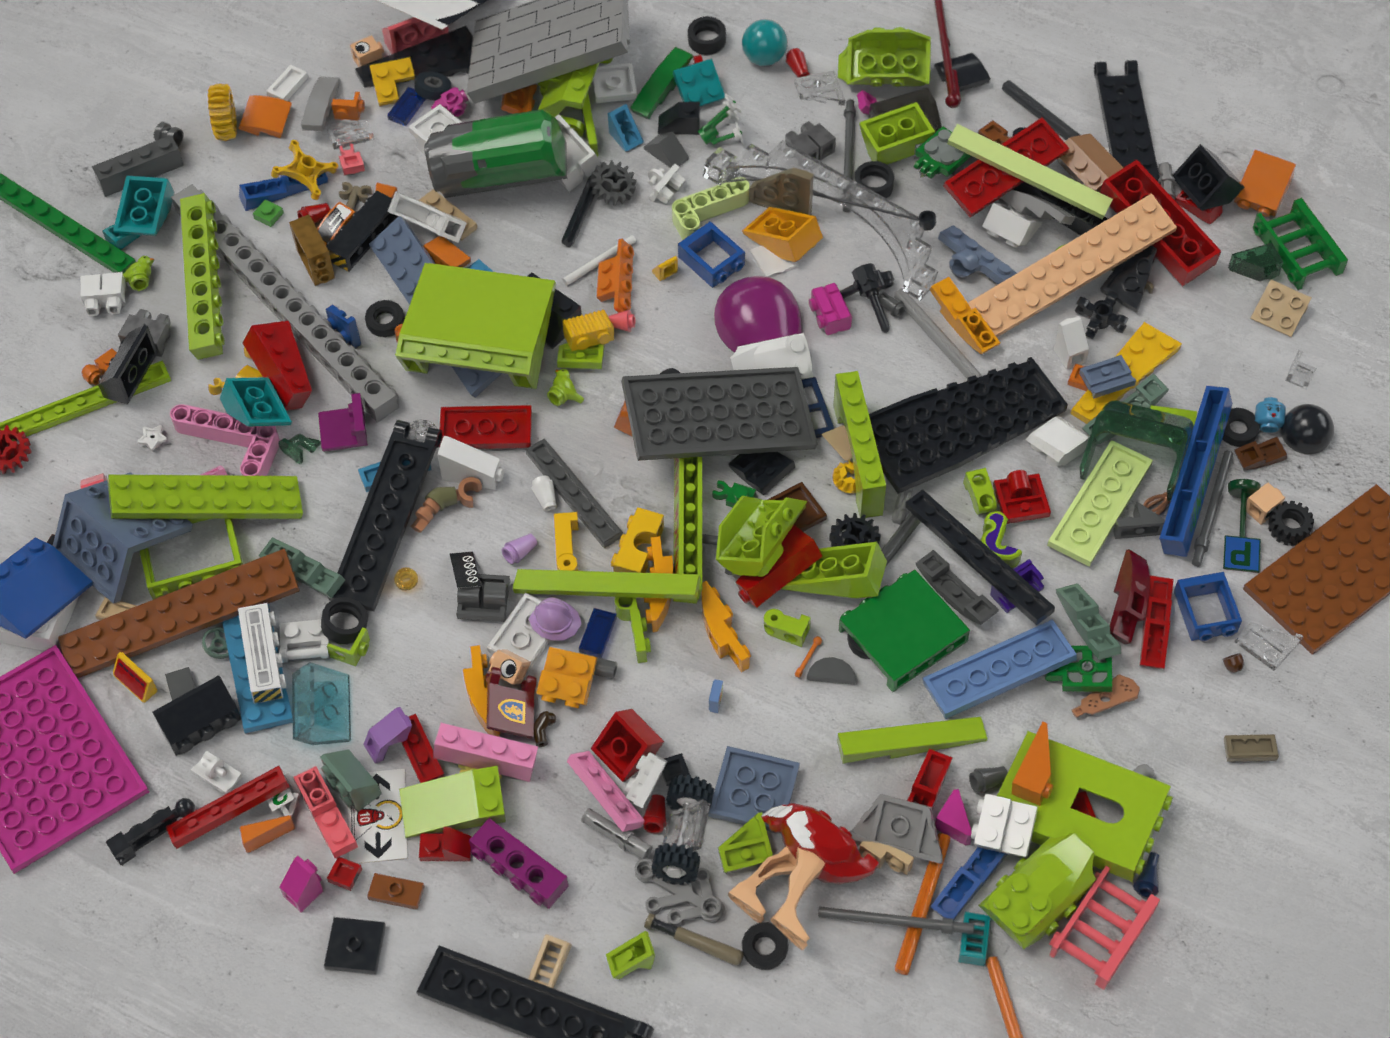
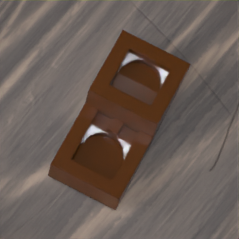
M1278 437L1260 444L1254 441L1234 449V453L1244 470L1265 467L1287 459V453Z

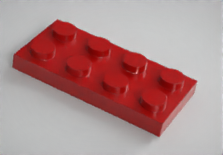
M532 406L441 407L440 430L443 432L442 440L444 436H448L476 449L529 448L531 446Z

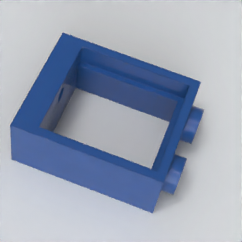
M711 221L678 243V258L712 288L719 283H723L733 273L739 272L745 265V251ZM712 242H715L730 255L729 258L714 268L710 267L697 255L699 251Z
M1224 572L1177 580L1174 594L1191 641H1206L1221 635L1229 637L1238 632L1242 619ZM1217 593L1226 621L1198 626L1188 598Z

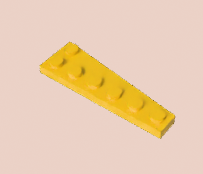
M1144 322L1115 356L1122 355L1131 370L1132 377L1136 379L1135 385L1094 399L1091 390H1087L1071 409V415L1086 424L1099 414L1103 415L1113 404L1121 400L1125 393L1131 388L1134 389L1144 377H1148L1154 372L1156 367L1165 363L1177 353L1182 343Z

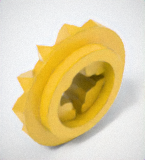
M850 460L846 463L840 462L833 471L832 478L835 486L845 493H856L855 479L852 477L847 478V472L854 474L853 462Z

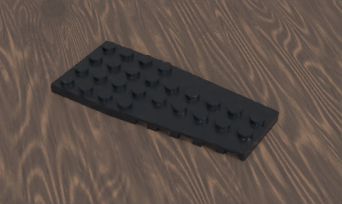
M1029 357L1027 362L1018 365L1014 362L1008 364L1007 368L999 371L996 369L989 370L987 375L978 378L976 375L968 377L966 382L957 384V382L947 384L945 389L939 391L935 388L908 397L870 413L869 417L883 473L897 494L953 471L1065 412L1068 404L1034 359Z

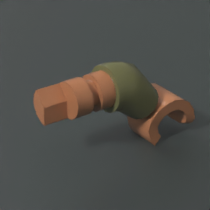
M468 477L460 482L458 489H455V486L434 488L425 496L424 507H420L416 511L417 519L410 527L421 533L433 519V514L436 515L438 511H443L445 507L458 504L457 501H460L461 504L468 508H473L472 496H468L465 493L468 491H481V481L475 477Z

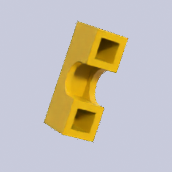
M637 507L635 514L630 515L628 519L627 533L622 534L620 538L618 554L614 553L612 557L611 567H613L614 572L646 573L649 566L648 553L638 550L637 547L641 544H651V537H661L663 532V514Z

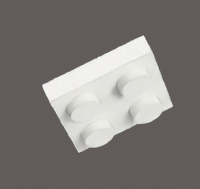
M632 63L599 66L593 78L596 104L636 99L637 91Z

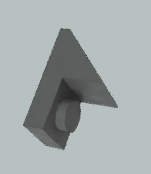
M1136 502L1133 511L1134 517L1126 516L1117 519L1113 530L1115 539L1161 535L1165 519L1139 502Z

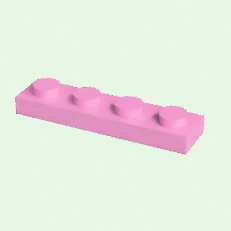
M590 751L570 754L567 763L621 831L625 832L641 828L645 820Z

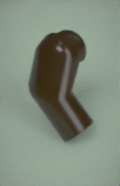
M544 711L534 723V739L537 747H544L548 744L545 730L556 722L554 713Z

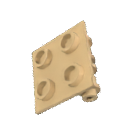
M1270 280L1250 319L1292 337L1300 319L1307 311L1312 297L1274 280Z

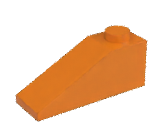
M1042 722L1012 782V795L1039 806L1044 798H1049L1053 789V784H1050L1051 768L1048 725L1046 722Z

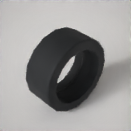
M705 16L699 17L689 24L688 44L694 52L702 55H712L724 48L726 28L721 20ZM703 31H711L718 34V37L712 40H701L696 35Z
M869 161L856 169L854 190L861 199L868 202H879L888 198L893 192L894 173L887 164L879 161ZM868 176H878L883 178L886 184L880 187H869L861 180Z
M347 597L333 599L326 604L322 611V632L330 641L337 644L348 645L354 643L362 627H367L368 613L365 607L357 600ZM340 612L349 613L358 619V625L351 629H341L330 622V617Z

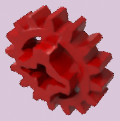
M8 425L5 426L4 430H0V470L2 474H5L7 469L14 473V467L16 466L22 469L21 462H28L29 458L26 454L32 453L29 447L31 443L23 431L19 432L17 427H14L11 431Z

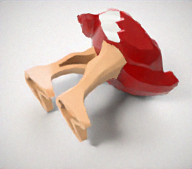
M789 803L771 808L761 815L762 820L769 825L771 831L782 835L785 848L778 854L768 857L755 873L737 884L728 893L730 900L757 923H762L764 921L763 915L766 911L756 895V888L773 876L790 875L786 902L774 914L771 922L795 946L804 950L810 938L797 918L796 908L803 893L815 879L838 885L857 882L873 875L879 866V862L870 854L862 858L855 840L851 838L852 834L846 828L838 827L831 822L832 819L826 812L818 811L813 807Z

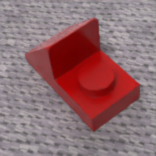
M444 826L443 834H420L419 860L471 861L469 840L472 836Z

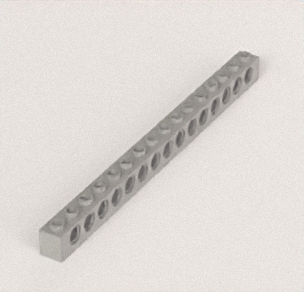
M191 184L171 197L175 211L181 216V198L204 192ZM215 204L216 213H214V220L217 224L215 238L218 242L216 254L280 321L289 320L293 335L350 395L361 394L364 409L377 423L399 408L398 394L395 389L388 387L383 377L379 373L375 374L372 371L366 359L362 360L356 349L352 345L348 346L345 343L341 333L335 332L330 322L326 318L322 319L319 316L315 306H310L301 292L297 293L287 278L284 280L275 265L271 266L262 252L259 254L256 251L253 242L246 240L238 227L234 228L227 215H222Z

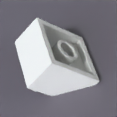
M993 203L982 227L988 229L987 233L996 238L1001 236L1006 239L1005 243L1017 248L1018 245L1025 246L1043 222L1032 216L1020 214L1007 203Z

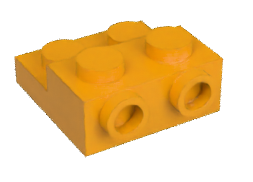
M549 647L536 694L542 695L541 700L555 703L556 699L565 700V706L578 709L580 704L587 705L598 658Z

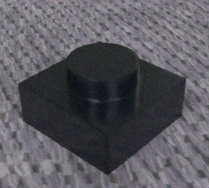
M682 753L665 758L668 762L662 775L666 786H669L670 780L674 777L678 778L679 775H683L686 778L687 775H690Z

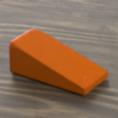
M289 815L240 827L242 843L247 853L295 829L293 820Z

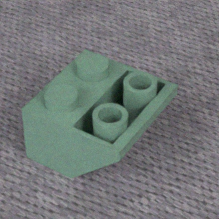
M349 749L325 753L320 756L324 765L321 767V770L326 776V781L333 790L337 788L341 794L340 798L348 808L353 806L359 812L382 794L377 782Z

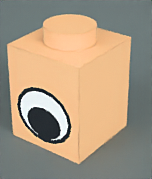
M372 35L350 44L352 58L358 67L383 58L382 53H384V49L379 41L376 42Z
M1268 482L1248 497L1246 512L1262 525L1270 518L1274 508L1276 509L1279 504L1282 505L1285 497L1279 489L1274 488Z
M507 649L497 650L490 658L489 665L491 666L488 671L491 672L492 667L500 668L501 679L512 685L521 684L531 662Z

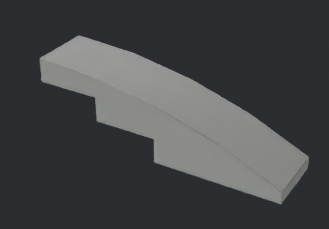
M339 77L318 78L304 111L301 123L302 130L323 131L325 121H328L330 111H333L331 104L332 100L336 99L340 83Z
M1011 190L1001 197L1020 214L1031 216L1034 213L1039 218L1052 220L1054 217L1060 223L1071 225L1075 219L1074 216L1059 206L1024 192Z

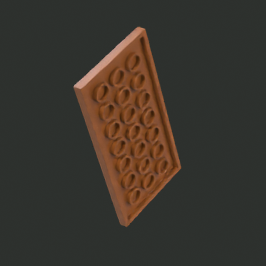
M1377 484L1248 581L1243 587V590L1312 655L1390 594V495Z

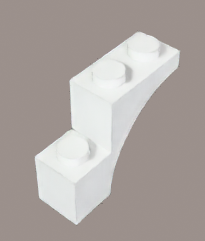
M395 192L388 209L389 213L401 216L459 243L466 226V222L460 218L442 212L434 206L399 192Z

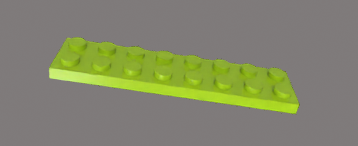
M108 474L107 479L111 519H301L303 515L297 476Z

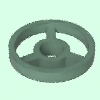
M211 628L206 631L202 638L204 651L216 659L229 657V653H213V651L216 653H221L223 650L228 651L225 639L219 635V632L224 633V628ZM214 632L215 638L212 640L210 647L207 648L205 638L208 634ZM214 643H221L222 647H217Z

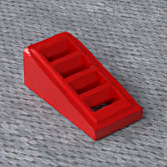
M1181 191L1175 197V201L1181 207L1208 224H1212L1223 212L1222 206L1203 211L1200 210L1191 199L1187 200L1189 196L1184 191Z

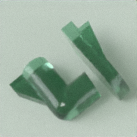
M297 434L290 440L286 438L281 439L278 445L284 454L296 463L301 464L303 463V450L297 446L301 445L310 453H313L321 445V441Z

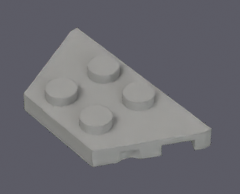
M880 794L873 802L871 808L863 814L856 826L849 831L852 834L851 838L859 842L881 843L897 848L910 856L939 864L943 861L932 808L926 805Z

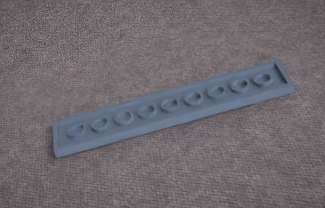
M398 216L369 243V246L410 305L424 264H435V262L406 220ZM451 366L470 395L475 398L502 374Z

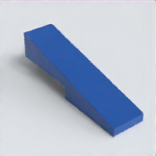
M326 173L321 174L317 178V186L328 183ZM281 175L280 178L240 184L239 198L245 211L259 207L265 199L274 202L309 190V188L289 176Z
M977 847L965 865L958 869L930 908L943 918L955 920L1008 854Z

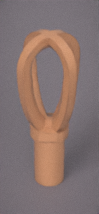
M1175 487L1168 492L1148 498L1143 505L1150 508L1164 501L1151 510L1160 515L1171 502Z

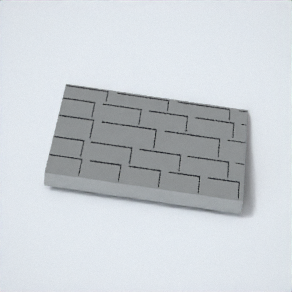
M533 0L476 20L467 86L468 96L476 104L628 53L627 45L630 44L628 0Z

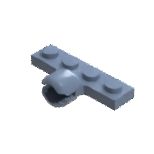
M954 225L939 233L938 239L956 252L951 256L953 259L949 261L950 269L955 276L965 278L976 271H980L997 284H1000L1017 274L1009 265L1003 263L993 253L987 251L977 241L971 239Z

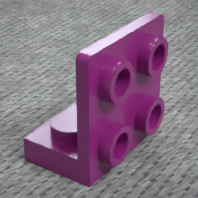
M360 393L351 394L352 403L348 404V408L318 413L322 451L368 446L364 407Z

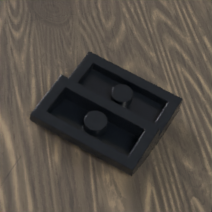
M974 53L951 59L952 68L957 72L959 91L990 82L988 72ZM943 61L935 63L934 66L941 81L946 82Z
M779 452L739 454L728 463L729 467L743 481L763 495L795 468L794 461Z

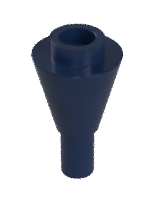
M1156 852L1149 853L1147 864L1133 884L1134 890L1142 897H1149L1151 894L1155 896L1159 892L1156 868L1159 854Z

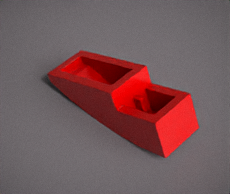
M929 749L907 801L929 806L933 810L953 757Z

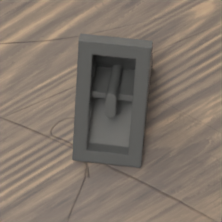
M674 132L657 135L644 146L645 151L669 168L674 164L680 167L689 159Z

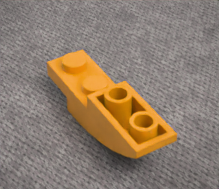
M950 277L930 287L931 293L941 306V314L959 336L974 350L983 354L1000 345V341L975 307L971 310L968 302Z
M660 536L651 537V547H647L648 561H653L654 567H649L650 573L673 574L672 556H663ZM644 598V603H649V609H645L647 624H652V632H657L668 613L671 599Z
M707 581L702 582V616L708 638L719 658L721 659L729 655L742 673L749 669L750 651L737 640V633L732 628L733 613L730 607L721 602L719 592L715 587L711 588Z
M480 645L470 646L472 668L463 669L469 701L475 716L487 734L500 737L499 731L486 729L487 682L484 669L488 668L487 655L482 654Z

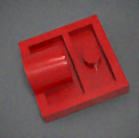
M1016 470L1009 473L1006 479L994 480L993 487L999 508L1008 518L1007 524L1050 517L1051 510L1039 473L1027 475L1025 470Z

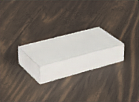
M290 65L266 91L267 96L288 101L308 79L307 72Z

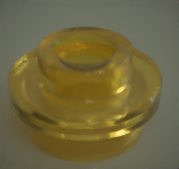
M401 568L395 574V585L400 590H411L418 583V575L411 568Z

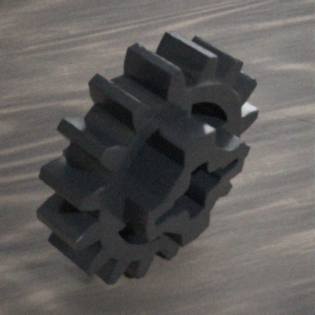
M853 513V518H849L845 514L843 521L836 519V525L831 526V533L829 535L831 547L868 543L869 539V542H877L879 544L881 539L879 526H873V519L866 521V515L864 514L861 518H857L856 513Z

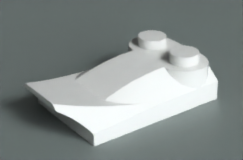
M804 333L738 346L736 352L730 357L733 370L798 367L801 380L813 377L812 362Z

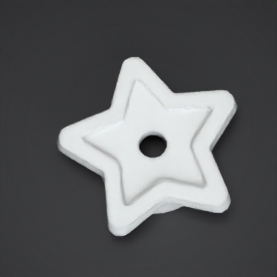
M161 425L153 429L143 427L144 435L138 439V444H145L153 451L168 439L162 434L163 427Z

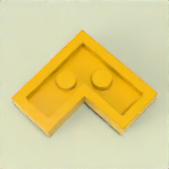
M410 57L370 65L379 106L398 103L399 97L395 83L415 79Z

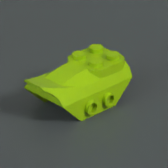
M876 27L872 30H865L849 37L846 49L838 55V78L847 82L846 85H871L873 87L892 85L894 87L930 84L931 37L903 27H895L894 29Z
M741 496L719 525L716 560L734 575L758 577L767 575L782 555L784 550L781 543L806 508L807 501L787 497L784 500H763Z
M1074 833L1058 838L1050 837L1029 858L1023 857L1014 866L1015 871L1010 876L1005 874L996 883L997 888L978 906L1018 945L1025 949L1041 940L1046 934L1051 936L1060 926L1058 922L1063 917L1068 919L1075 913L1078 908L1076 905L1096 880L1093 875L1095 853Z

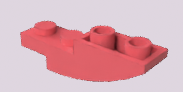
M315 766L294 776L293 778L334 858L336 859L358 848L356 840L317 767Z

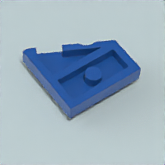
M334 305L326 308L327 320L330 322L333 330L336 329L337 332L341 333L345 343H349L355 349L362 345L356 319L353 316L346 319V312L339 310Z

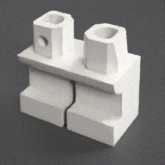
M122 272L102 274V277L100 274L80 276L81 299L88 316H97L99 309L106 308L110 314H119L121 307L126 306L125 292H127V283Z

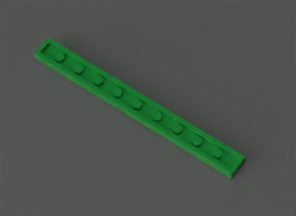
M0 173V200L113 273L122 272L124 274L130 265L136 262L130 255Z

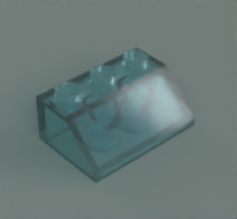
M311 662L292 673L293 740L310 745L351 741L350 675Z

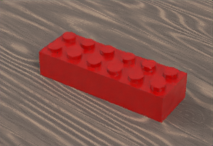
M1135 160L1103 181L1100 193L1113 199L1110 207L1116 214L1152 193L1177 227L1175 232L1152 246L1157 248L1156 258L1182 286L1217 264L1222 251L1138 160Z

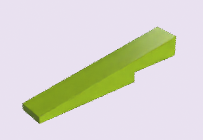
M981 717L838 733L837 744L843 764L890 755V759L925 753L929 749L936 751L987 741Z

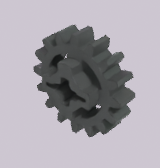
M610 160L609 165L602 162L601 167L596 166L591 174L590 187H593L592 194L598 193L597 199L601 200L604 198L605 204H608L609 201H612L613 206H616L617 201L624 204L626 199H631L636 189L635 184L637 181L633 179L634 172L628 173L629 167L625 166L622 168L621 162H618L617 165H614L613 160Z

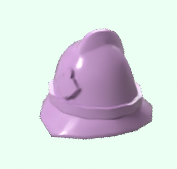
M555 597L546 598L541 601L529 617L532 629L541 637L551 641H564L574 636L582 625L578 611L570 604Z

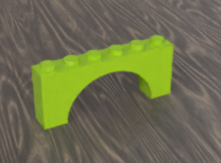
M858 371L835 374L833 407L837 424L844 423L850 443L855 475L856 504L860 518L863 514L866 515V518L883 516L886 482Z

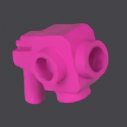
M454 87L441 94V98L434 102L431 109L440 104L452 115L458 117L465 112L467 108L466 102L469 99L463 89L459 91L458 88Z

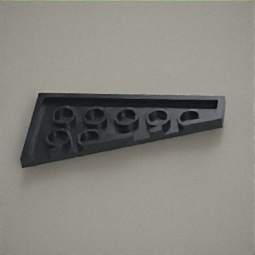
M463 26L355 68V72L364 88L374 87L370 65L410 57L415 78L423 72H437L446 77L464 71L469 74L473 35L467 26Z

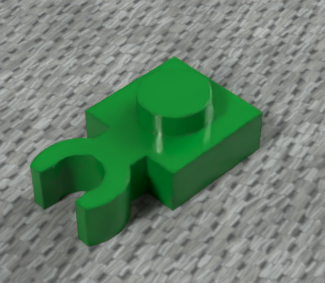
M721 480L717 481V488L723 491L713 490L712 492L714 499H726V506L732 508L741 496L754 498L756 495V489L735 482L732 487H729L726 482Z

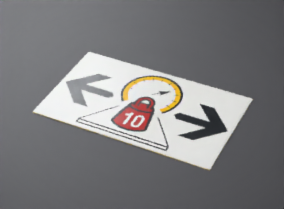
M405 769L368 772L379 785L382 794L359 812L353 806L348 808L349 829L358 845V848L349 852V860L355 863L406 859L408 858L407 838H405L399 792L400 788L406 787Z

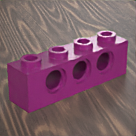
M490 818L469 840L472 850L471 854L481 862L485 860L491 865L490 868L497 875H505L509 878V882L514 888L519 891L522 889L530 894V899L538 906L543 904L550 909L569 887L568 878L565 874ZM495 848L504 849L501 853H492ZM516 862L523 863L520 868L511 867ZM534 877L543 878L539 883L531 882Z

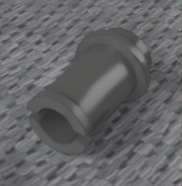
M882 292L878 298L881 306L890 311L893 317H900L904 313L906 307L903 301H897L886 292Z

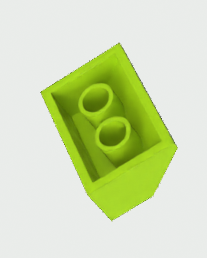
M917 102L859 122L869 157L872 161H879L887 165L915 155V150L935 133Z

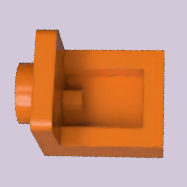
M355 92L353 100H332L331 106L334 119L359 121L360 114L365 109V102L361 100L360 92Z

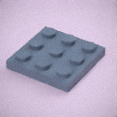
M727 746L708 817L744 825L757 813L762 812L764 814L771 808L781 806L782 804H789L800 763ZM765 823L766 830L771 831L769 825Z

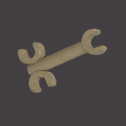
M349 182L342 183L343 190L347 191H339L340 198L348 200L346 206L352 210L355 208L357 199L365 203L368 195L364 194H372L370 186L352 187Z

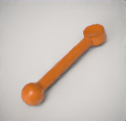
M816 636L813 638V645L800 667L796 670V677H801L816 647L822 644L821 637Z

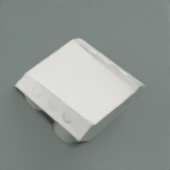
M1055 416L1033 431L1026 439L1034 451L1047 454L1046 462L1052 467L1065 466L1084 452L1092 440L1090 436L1060 416Z

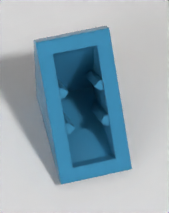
M627 104L608 113L609 134L625 152L644 143Z

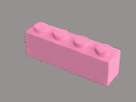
M441 723L434 743L433 758L476 769L498 766L500 775L530 782L538 747Z

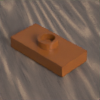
M374 873L367 898L371 901L418 910L425 886L422 882Z

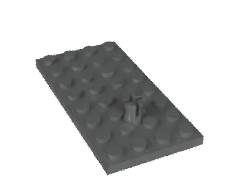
M798 367L622 377L621 383L638 461L816 449L818 445Z

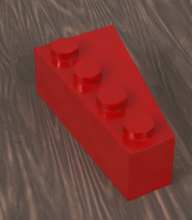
M289 320L252 325L242 344L262 377H269L286 411L303 408L312 392V388Z

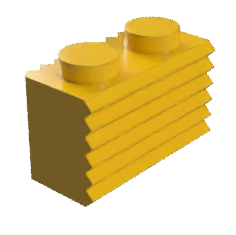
M604 309L581 315L580 317L577 316L576 318L563 320L564 337L571 351L585 350L588 347L607 344L614 340V326Z

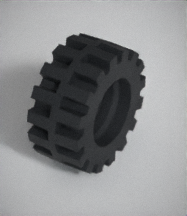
M1284 501L1282 505H1277L1268 523V529L1272 531L1271 536L1273 538L1277 537L1276 541L1279 543L1283 541V545L1291 543V546H1296L1297 542L1300 543L1312 531L1314 526L1312 512L1308 513L1309 508L1307 506L1303 508L1300 502L1297 505L1295 501H1290L1289 504L1287 501ZM1282 519H1293L1299 523L1300 527L1290 528L1283 523Z

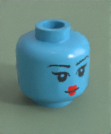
M1267 397L1264 401L1259 402L1255 408V421L1260 424V430L1266 433L1279 431L1285 423L1286 407L1274 397Z

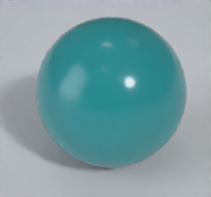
M768 19L757 20L750 24L742 37V49L745 56L752 63L759 66H770L780 61L788 46L787 35L784 29L777 22Z

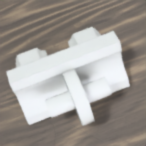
M674 164L665 176L663 175L665 172L663 168H659V170L652 168L648 172L650 179L648 184L650 186L656 184L653 193L649 196L652 202L658 198L667 204L674 195V192L666 186L669 184L674 189L679 190L686 179L677 172L680 168L678 165Z
M208 751L204 753L202 759L191 769L193 774L224 794L233 791L238 785V781L243 777L242 773Z

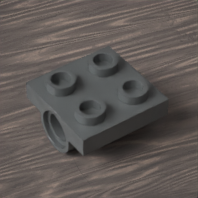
M478 574L481 586L458 588L457 619L505 622L511 581L510 576Z

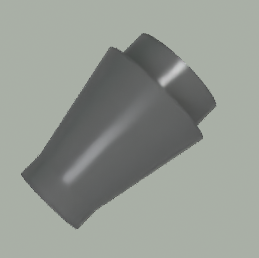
M1004 766L977 768L969 774V782L975 792L980 791L984 793L1004 782L1008 772Z

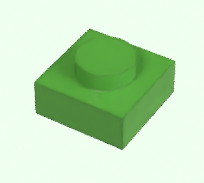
M265 199L252 214L255 220L272 227L284 212L282 207Z

